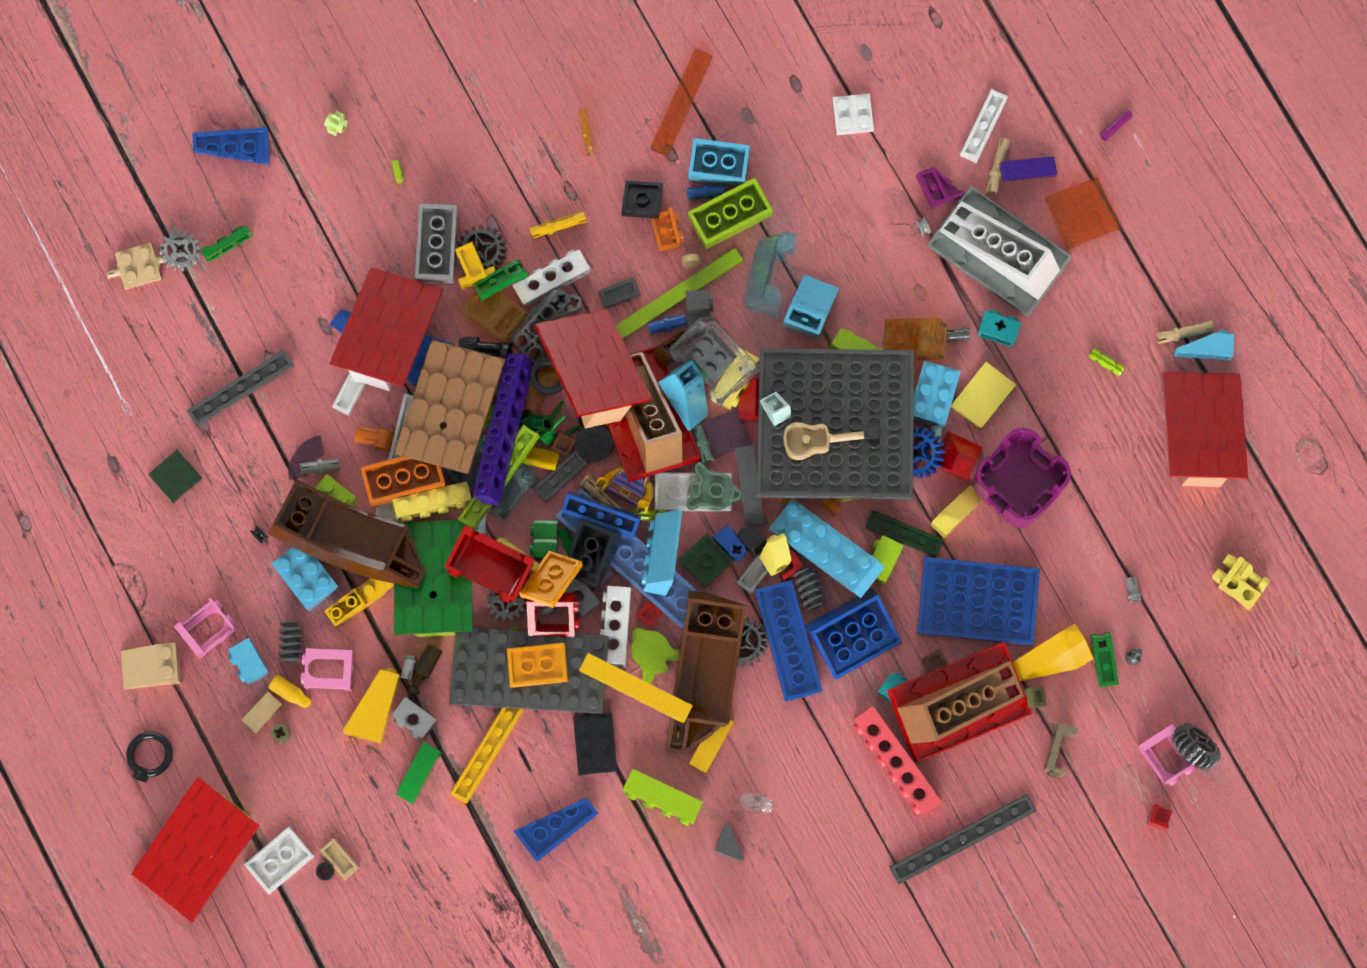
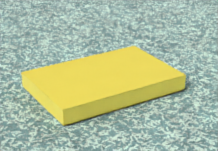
M985 362L952 403L951 407L981 430L1015 388L1016 384Z

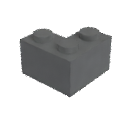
M709 290L686 291L688 337L704 336L710 329L715 330L714 318L710 319V311H713V295L709 296Z

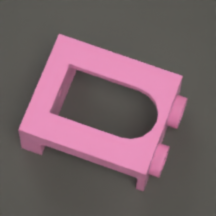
M209 598L210 602L183 623L179 622L174 626L200 659L237 630L234 627L236 624L234 619L230 615L226 616L222 612L224 609L222 604L218 600L214 602L212 598ZM220 614L224 619L223 628L200 646L189 631L209 615Z
M306 648V653L302 654V665H305V672L301 673V684H304L305 689L323 688L352 691L354 651ZM315 659L344 660L343 679L315 678L311 676V661Z
M1173 724L1138 746L1164 786L1168 783L1172 786L1180 781V775L1183 773L1189 775L1196 770L1195 766L1190 765V762L1185 760L1175 749L1176 747L1171 739L1172 734L1176 730ZM1167 738L1182 761V769L1177 774L1168 773L1151 749L1152 746Z

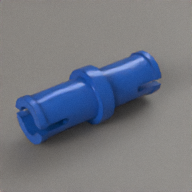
M704 185V187L687 188L688 200L701 198L709 200V198L718 197L725 193V185Z
M684 313L670 318L667 316L663 320L648 323L651 335L666 330L669 332L673 328L687 325Z

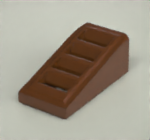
M681 331L658 345L653 351V355L665 367L694 347L695 344L684 331Z

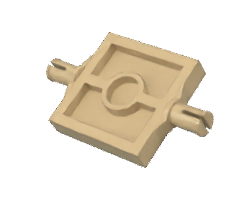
M147 243L116 252L117 269L106 271L108 279L120 276L124 288L127 290L162 280L160 264L165 262L161 261L163 256L158 257L155 254L152 243Z

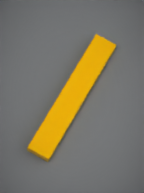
M590 653L586 655L579 669L580 672L683 724L693 706Z
M502 708L452 789L450 793L452 796L466 804L469 802L524 709Z

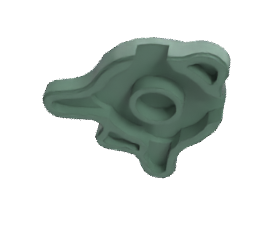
M700 462L695 465L694 470L700 480L690 484L692 497L686 503L689 510H694L698 507L722 510L732 503L740 501L742 498L741 491L736 488L728 475L721 472H712Z

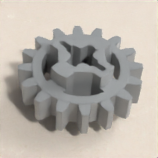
M177 230L176 235L169 232V238L164 236V243H160V248L163 250L159 251V255L163 256L162 262L167 261V268L172 265L174 266L173 271H176L178 267L183 272L184 267L190 270L191 263L197 264L196 259H200V254L197 252L201 251V247L196 246L199 242L198 239L192 240L193 234L187 236V231L180 234L179 230ZM190 245L192 247L193 254H191V252L188 250ZM167 248L172 251L171 256L168 255ZM183 249V252L177 253V250Z

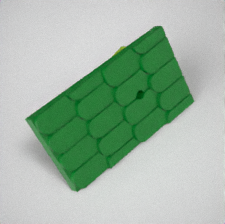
M459 520L402 523L407 524L411 541H414L419 554L418 558L426 572L418 589L394 584V635L415 634L417 637L455 636L456 632L473 631L472 581L461 575H458L456 578L448 574V569L444 568L465 524ZM437 593L436 598L432 599L431 595Z

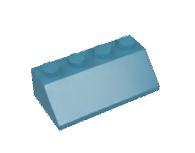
M682 510L658 513L649 522L648 531L651 532V536L647 538L646 549L649 550L648 555H645L643 566L646 567V573L643 572L641 584H644V592L666 596L674 581Z

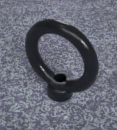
M151 731L137 735L130 742L126 753L127 763L134 772L132 777L147 783L149 777L158 776L167 770L173 757V749L169 740L164 735ZM147 739L159 741L165 749L163 762L160 766L151 770L138 766L134 758V752L138 744Z

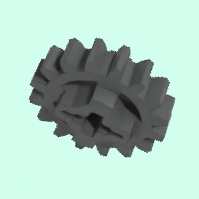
M490 589L488 590L491 596L486 597V600L490 601L486 606L487 608H492L490 611L491 615L496 613L495 618L497 620L502 617L503 622H506L507 618H510L511 622H513L514 616L520 618V611L525 613L526 610L523 608V606H526L525 598H516L515 602L512 601L505 607L504 601L499 599L500 595H496L497 593ZM494 603L502 607V612L496 609ZM513 607H518L515 611L510 613V610Z

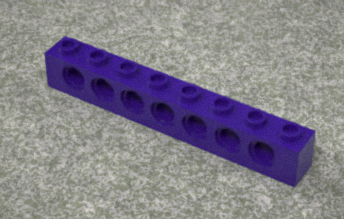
M507 353L473 491V496L483 504L500 505L531 380V368L534 365V362L525 354Z

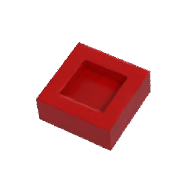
M646 601L636 617L652 628L663 612L649 601Z

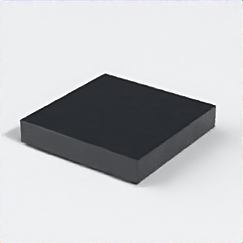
M626 181L621 211L622 216L659 218L663 183Z

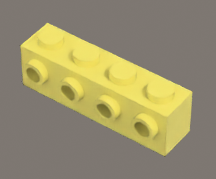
M466 481L392 499L391 507L395 522L401 521V523L412 521L413 518H426L433 513L443 514L449 512V509L466 508L472 498Z

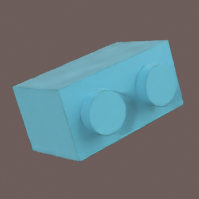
M249 638L228 649L231 654L228 657L233 666L237 664L240 670L237 673L242 682L246 681L247 684L251 685L270 674Z

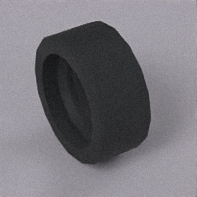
M549 357L541 358L531 368L530 377L532 385L542 395H555L563 390L560 380L551 387H545L538 381L537 376L540 369L545 366H553Z

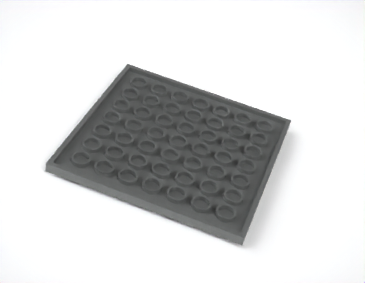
M760 348L757 497L913 500L914 350ZM774 392H777L791 408V417L776 426L773 425L760 403L761 399ZM792 423L824 424L827 426L829 434L832 435L860 432L863 429L874 426L879 427V439L832 442L828 452L823 454L816 453L803 460L791 459L787 455L784 446V431Z

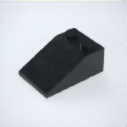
M581 519L568 555L570 558L582 561L583 564L574 579L598 588L618 549L623 533Z

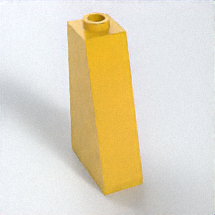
M386 668V670L380 669L344 727V734L383 743L400 682V675L397 674V670Z

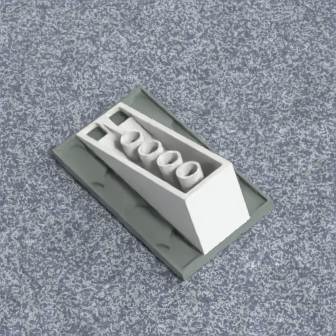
M970 186L927 244L936 254L1028 318L1072 259L1071 255L972 186Z

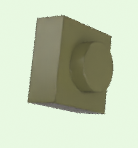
M1043 687L1025 689L1029 708L1047 706Z

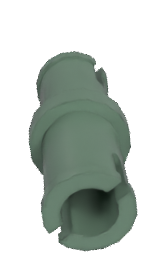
M697 425L691 429L702 463L710 464L714 461L709 447L711 444L706 438L703 425Z

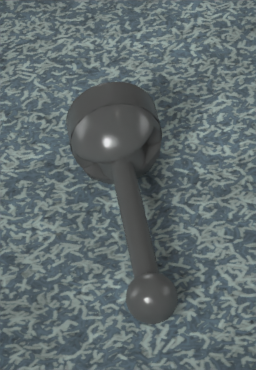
M1139 648L1129 650L1125 655L1126 662L1129 665H1137L1141 661L1142 650Z

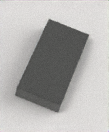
M634 277L599 290V295L605 309L641 296Z

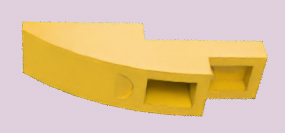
M370 578L327 608L325 613L336 627L380 599L394 584Z

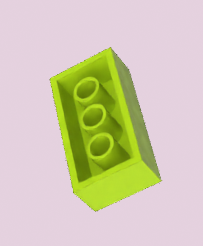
M753 178L689 211L688 219L705 250L770 218L773 210L758 182Z

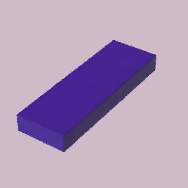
M1054 156L1004 161L999 164L1003 182L1052 177L1058 174Z

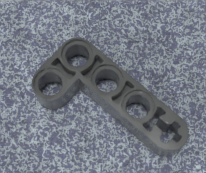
M552 289L511 333L509 341L512 343V346L520 354H525L531 361L537 362L543 358L544 350L534 341L539 335L536 329L530 330V324L533 321L536 324L544 321H553L569 302L567 292L560 289ZM548 307L549 313L544 317L542 311ZM522 335L523 342L518 345L517 338ZM535 348L537 353L531 358L530 351Z

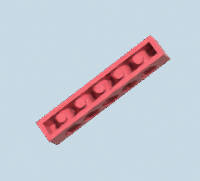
M873 706L854 719L855 725H853V728L858 735L862 734L865 737V745L870 751L874 750L878 755L876 760L881 767L885 766L888 769V777L893 783L897 782L901 787L899 792L904 799L908 798L911 801L910 807L916 815L920 814L922 817L942 802ZM868 727H877L878 734L871 736L867 731ZM887 742L890 749L883 752L880 750L879 744ZM892 758H899L901 766L898 768L893 767L890 763ZM905 773L910 774L913 778L909 784L904 783L902 780V775ZM917 789L922 790L924 793V798L921 800L916 799L913 795V792Z

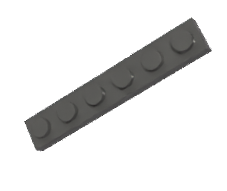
M282 350L189 408L187 412L195 425L199 427L295 366L285 350Z

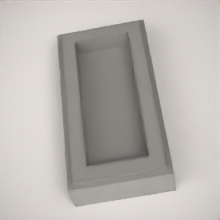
M761 553L754 558L736 582L738 586L750 595H752L769 573L759 558Z

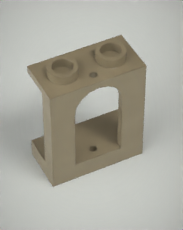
M1058 723L1055 726L1043 772L1047 773L1048 777L1058 779V777L1066 774L1067 770L1056 768L1055 763L1062 737L1073 739L1077 734L1078 728Z

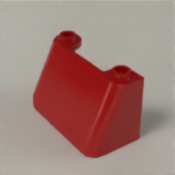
M465 525L444 568L448 569V574L456 578L458 575H461L500 594L499 599L510 604L511 600L515 602L536 560Z

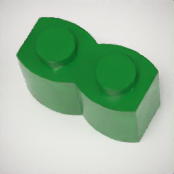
M534 520V525L530 527V536H534V542L530 544V555H533L535 560H543L548 551L558 553V520Z

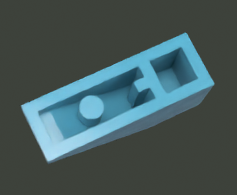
M1218 331V333H1213L1176 348L1173 356L1230 361L1234 352V334H1229V331Z

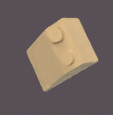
M177 643L155 644L121 651L124 690L182 684L180 650Z

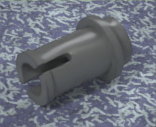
M969 328L947 329V342L965 340L967 342L970 339Z

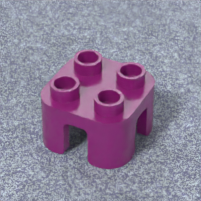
M1016 428L1009 432L990 457L987 456L980 463L973 479V486L977 495L1006 522L1018 528L1032 525L1062 494L1071 478V469L1068 462L1059 454L1052 458L1040 447L1039 444L1042 438L1029 428Z

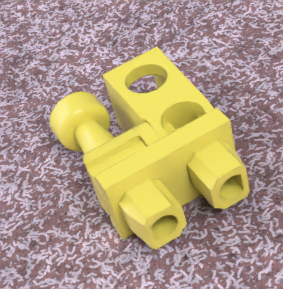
M1228 554L1222 564L1230 568V571L1226 574L1218 568L1212 578L1219 584L1218 588L1236 599L1249 611L1260 597V592L1265 590L1271 580L1267 577H1259L1253 572L1252 565L1241 556L1236 558ZM1250 580L1253 583L1257 584V590L1248 585L1246 582Z

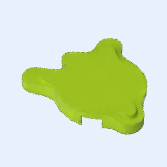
M642 628L633 630L632 657L642 669L643 681L651 683L657 673H666L668 671L667 661H678L679 650L672 648L667 639L657 631L644 630Z

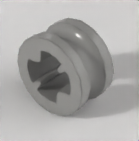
M922 218L920 222L918 220L915 221L916 228L921 237L925 233H931L925 218Z

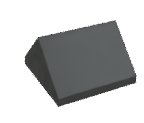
M727 823L723 828L715 848V853L742 863L744 862V857L730 824Z

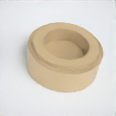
M687 254L681 258L683 267L690 268L701 264L698 254Z

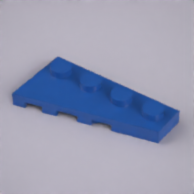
M267 127L192 133L194 153L270 165L269 133Z
M585 798L513 832L536 862H538L599 813L590 801Z

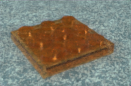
M1098 177L1045 197V201L1067 250L1120 229Z

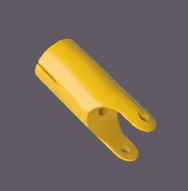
M279 674L274 677L268 689L290 703L298 704L303 708L311 705V699L305 696L300 688Z

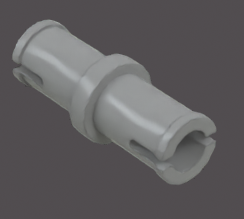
M338 458L323 461L316 459V462L299 463L300 474H323L326 471L339 470Z

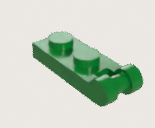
M246 225L244 227H237L228 237L223 236L218 239L215 245L203 247L201 250L202 256L206 261L211 262L253 235Z
M514 260L472 285L483 301L512 283L526 279L528 273L522 268L523 265L520 260Z
M1104 632L1103 635L1090 634L1099 688L1119 685L1111 633ZM1105 642L1106 647L1099 648V643Z

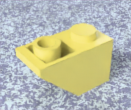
M784 533L779 536L773 535L769 537L766 545L762 548L763 551L759 558L769 574L773 576L788 568L791 556Z

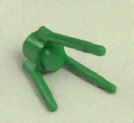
M561 401L551 414L553 419L564 405V401ZM562 415L553 424L550 432L540 431L538 433L540 435L539 438L546 446L549 443L552 444L556 435L554 429L566 418L565 415ZM581 426L572 428L565 432V434L570 435L579 430Z

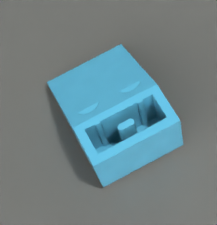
M804 275L790 304L783 327L819 340L839 288Z
M693 359L677 367L658 382L688 431L708 416L703 375Z

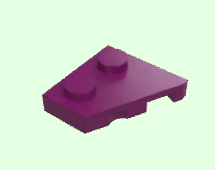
M935 167L916 174V178L931 209L959 199L965 194L963 190H958L951 184L952 181L942 176L941 172Z

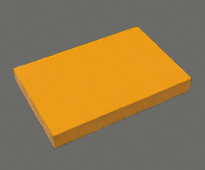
M548 551L519 592L520 597L554 608L582 568V561Z
M565 642L507 648L511 688L569 682Z

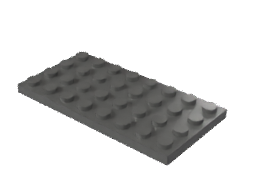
M473 628L471 632H456L449 704L603 714L606 684L580 672L579 669L588 653L605 662L608 661L609 636L575 634V637L528 636V631ZM565 642L569 682L510 687L507 648Z

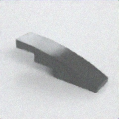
M754 445L735 447L745 525L748 526L751 523L753 525L765 524L762 498L757 497V463Z

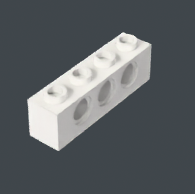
M571 250L565 254L564 258L560 260L554 259L548 263L547 267L543 269L538 268L526 279L516 281L513 289L525 309L542 300L552 289L561 290L591 273L590 267L580 250ZM565 265L573 267L570 272L562 270ZM554 274L556 278L553 281H548L546 276ZM532 283L539 284V288L536 290H531L529 286Z
M608 586L607 591L603 592V602H606V610H602L601 621L605 622V627L601 629L600 635L609 636V642L617 641L619 643L617 649H608L607 663L613 666L626 667L631 587ZM615 602L620 603L622 606L617 612L611 610V605ZM614 621L620 624V628L616 631H612L609 628L610 623Z

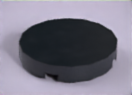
M603 425L590 428L583 427L578 432L576 449L585 460L592 462L601 461L611 453L613 439L610 431Z

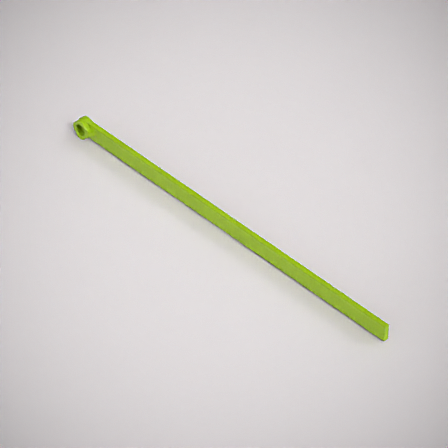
M734 248L615 325L617 331H619L622 339H625L685 300L686 291L702 289L744 261ZM553 366L537 376L540 384L545 387H551L559 381ZM531 381L525 403L540 394L533 387ZM495 404L490 408L484 429L490 426Z

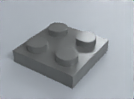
M712 329L706 332L688 354L714 382L721 377L737 358L734 352Z

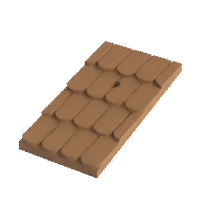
M432 340L395 454L469 474L506 359ZM444 422L447 423V428H444Z

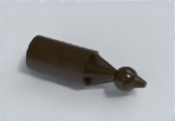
M427 644L414 669L413 685L406 688L409 700L413 696L420 694L418 686L430 678L443 653L442 650L431 644Z

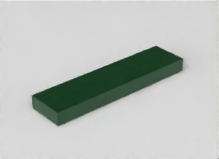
M873 510L865 529L881 536L884 535L898 543L935 558L944 540Z

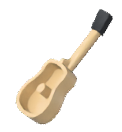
M797 422L786 427L784 431V446L787 455L791 459L803 460L816 453L823 454L828 452L832 442L879 439V427L874 426L863 429L860 432L832 435L829 434L828 428L824 424L808 425Z

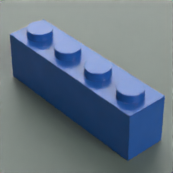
M572 491L567 493L561 510L563 513L631 537H635L642 519L640 515Z

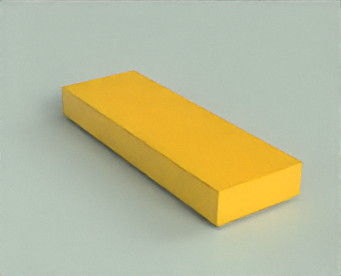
M729 720L728 725L721 727L712 736L700 743L689 765L707 773L734 722Z

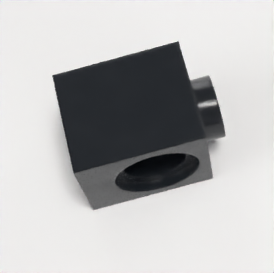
M752 523L741 528L739 533L736 534L753 558L763 551L762 548L767 543L766 539Z

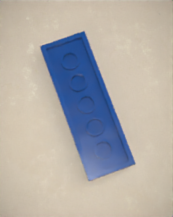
M792 580L756 589L755 594L784 701L788 702L822 693L821 683Z

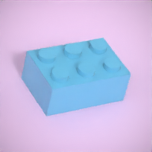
M694 138L688 174L689 181L734 187L745 183L750 145Z
M924 360L914 393L913 421L930 426H940L944 430L961 371Z
M294 547L271 563L309 612L340 589L317 558Z

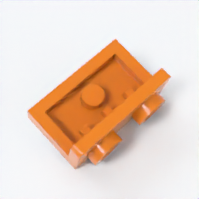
M672 207L668 208V211L660 212L659 218H651L659 252L681 247V241H684L682 231L678 230L676 223H679L678 214L673 212Z

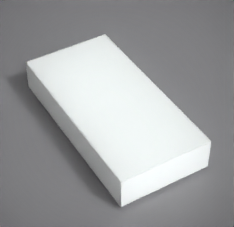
M348 374L332 408L350 416L366 384L354 381L351 374Z

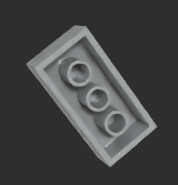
M419 204L415 279L422 283L455 284V249L457 248L459 217L457 205Z

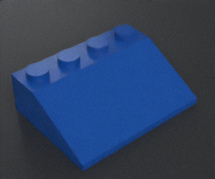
M872 588L867 590L861 598L856 596L805 625L813 643L835 680L902 643L879 595Z

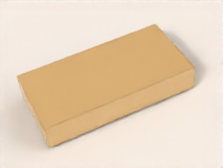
M267 692L243 717L242 721L252 731L257 733L283 705L272 694Z
M335 838L319 850L344 880L360 868Z

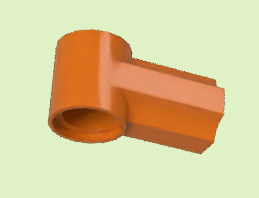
M358 426L354 442L390 452L395 432L381 428L376 430Z

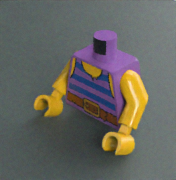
M618 466L603 477H599L594 485L595 487L598 484L602 485L601 492L607 487L608 492L637 507V511L639 508H644V514H647L653 498V486L649 481L650 478L645 477L628 483L622 466Z

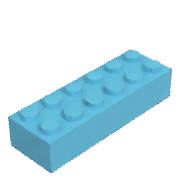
M793 498L769 528L777 536L784 533L790 547L860 598L885 568L876 558Z

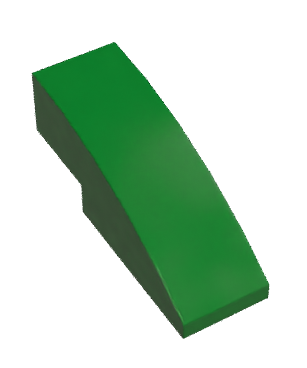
M423 742L396 795L414 804L442 752Z

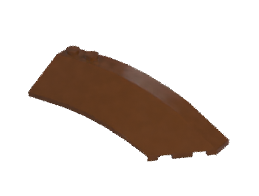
M298 479L295 480L268 532L274 538L312 557L375 580L418 589L426 572L418 558L419 554L414 541H411L407 524L388 520L350 506Z
M688 591L673 696L693 706L684 724L670 717L666 743L667 752L686 754L696 744L702 743L712 736L715 731L729 724L747 609L746 604L709 593Z

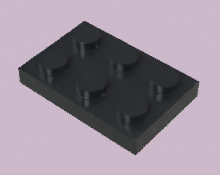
M612 713L573 717L578 775L617 772Z

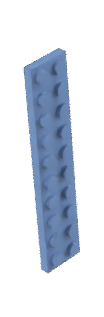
M582 488L577 492L580 495L592 498ZM560 510L555 517L576 535L581 519L563 513ZM622 534L618 549L610 566L682 629L688 591L697 590L675 571L674 581L666 596L644 592V584H641L643 572L646 573V567L643 566L649 549H646V545L636 536L631 537Z

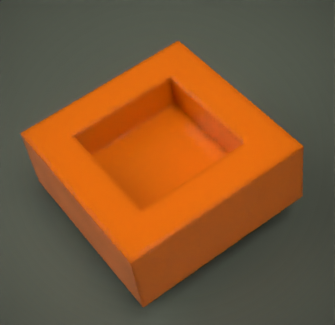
M824 498L820 504L834 517L838 515L841 509L838 507L840 504L835 499Z

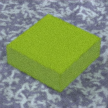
M393 160L392 166L397 184L403 183L404 178L400 162Z

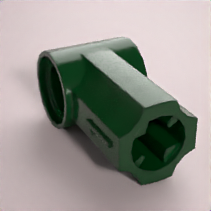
M527 409L522 412L520 427L522 428L525 425L534 432H550L553 428L554 420L550 415H533Z

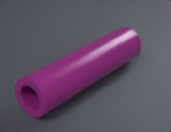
M1126 109L1099 134L1100 137L1107 141L1133 116L1132 113Z

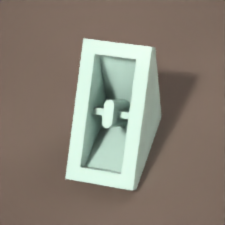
M777 392L760 400L762 407L774 426L791 417L790 406Z

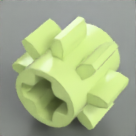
M336 111L335 115L330 113L327 116L324 125L328 127V133L336 136L337 132L342 134L348 124V121L345 120V114Z

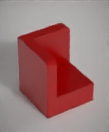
M794 551L790 552L791 562L788 568L778 573L784 582L791 578L794 573L803 570L804 567Z
M1154 804L1147 824L1167 830L1172 811Z

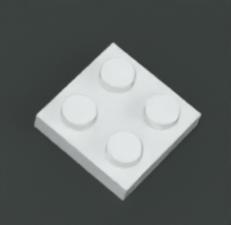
M870 93L832 97L836 135L874 131Z

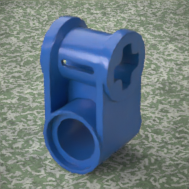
M729 525L724 526L712 536L714 541L733 561L740 562L746 557L745 545ZM734 549H741V554H734Z

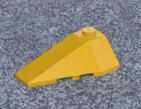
M1073 624L1015 660L1013 665L1020 682L1042 676L1076 670L1093 660L1085 638L1076 624Z

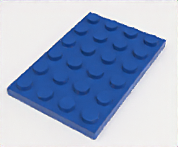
M924 557L917 634L1033 646L1040 569Z

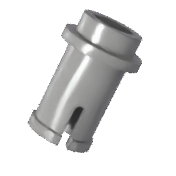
M1132 577L1126 578L1127 599H1130V602L1142 600L1137 577H1133V579Z
M405 655V658H402L404 663L400 678L412 680L415 663L418 661H416L415 656Z

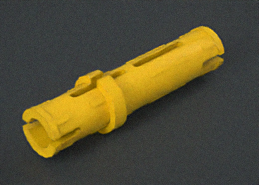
M581 211L556 220H547L543 224L529 227L532 239L547 234L549 236L553 235L554 232L587 223L584 212Z

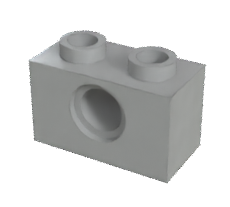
M404 697L391 715L395 719L393 722L400 728L407 727L410 730L409 734L417 740L419 738L425 740L438 722L406 697ZM412 715H416L419 718L415 725H410L408 722L409 717Z

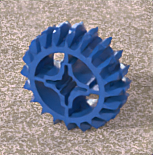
M917 427L916 430L913 428V439L917 437L925 438L918 445L913 444V478L916 476L918 478H923V476L930 477L931 473L935 474L937 472L936 468L942 467L939 461L945 460L944 457H941V454H944L946 451L940 448L944 446V443H938L941 437L935 436L934 430L929 432L927 427H924L923 430L922 427ZM930 446L932 447V455L929 452ZM917 449L922 450V456H918ZM921 460L929 462L923 468L915 467Z

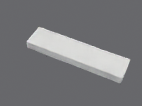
M993 89L990 90L960 153L961 157L977 164L1008 99L1007 95Z

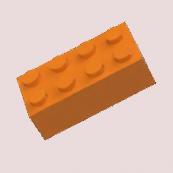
M404 456L360 468L371 509L391 504L392 499L445 487L440 466Z

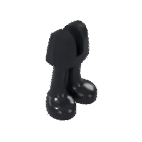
M463 337L459 339L458 343L459 347L506 359L507 353L513 354L512 343L509 342L487 343L481 342L480 337Z

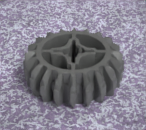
M479 225V230H476L473 226L471 233L468 230L465 231L467 237L460 236L463 242H457L458 247L475 240V249L483 262L484 269L494 266L496 271L498 270L497 264L501 266L504 264L501 259H506L507 257L504 252H507V247L504 246L506 241L501 240L503 236L501 233L497 234L496 229L490 232V226H487L485 230H483L482 225ZM481 237L489 238V239H491L494 243H491V242L485 243V242H483L480 238H481ZM479 243H480V245H481V248H483V250L485 251V252H484L485 258L483 257L482 253L479 251ZM494 249H497L496 255L489 261L488 255L494 252Z
M749 617L745 618L743 628L747 629L742 634V638L746 636L745 643L747 645L740 647L739 653L747 650L753 652V654L744 658L738 657L737 668L739 663H742V668L745 669L746 662L749 663L750 667H753L752 660L754 659L755 662L759 663L760 659L757 656L764 657L765 654L761 650H767L768 648L766 645H762V643L768 642L767 638H762L766 635V631L759 632L762 625L760 624L755 627V619L749 624ZM752 631L758 639L757 648L749 642Z
M1184 723L1177 727L1172 734L1171 739L1176 747L1175 749L1185 760L1190 762V765L1208 771L1221 759L1220 749L1217 747V744L1196 725Z

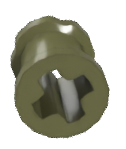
M278 724L272 728L271 735L277 742L285 743L290 739L291 732L285 725ZM283 729V732H285V736H280L279 738L277 732H281Z

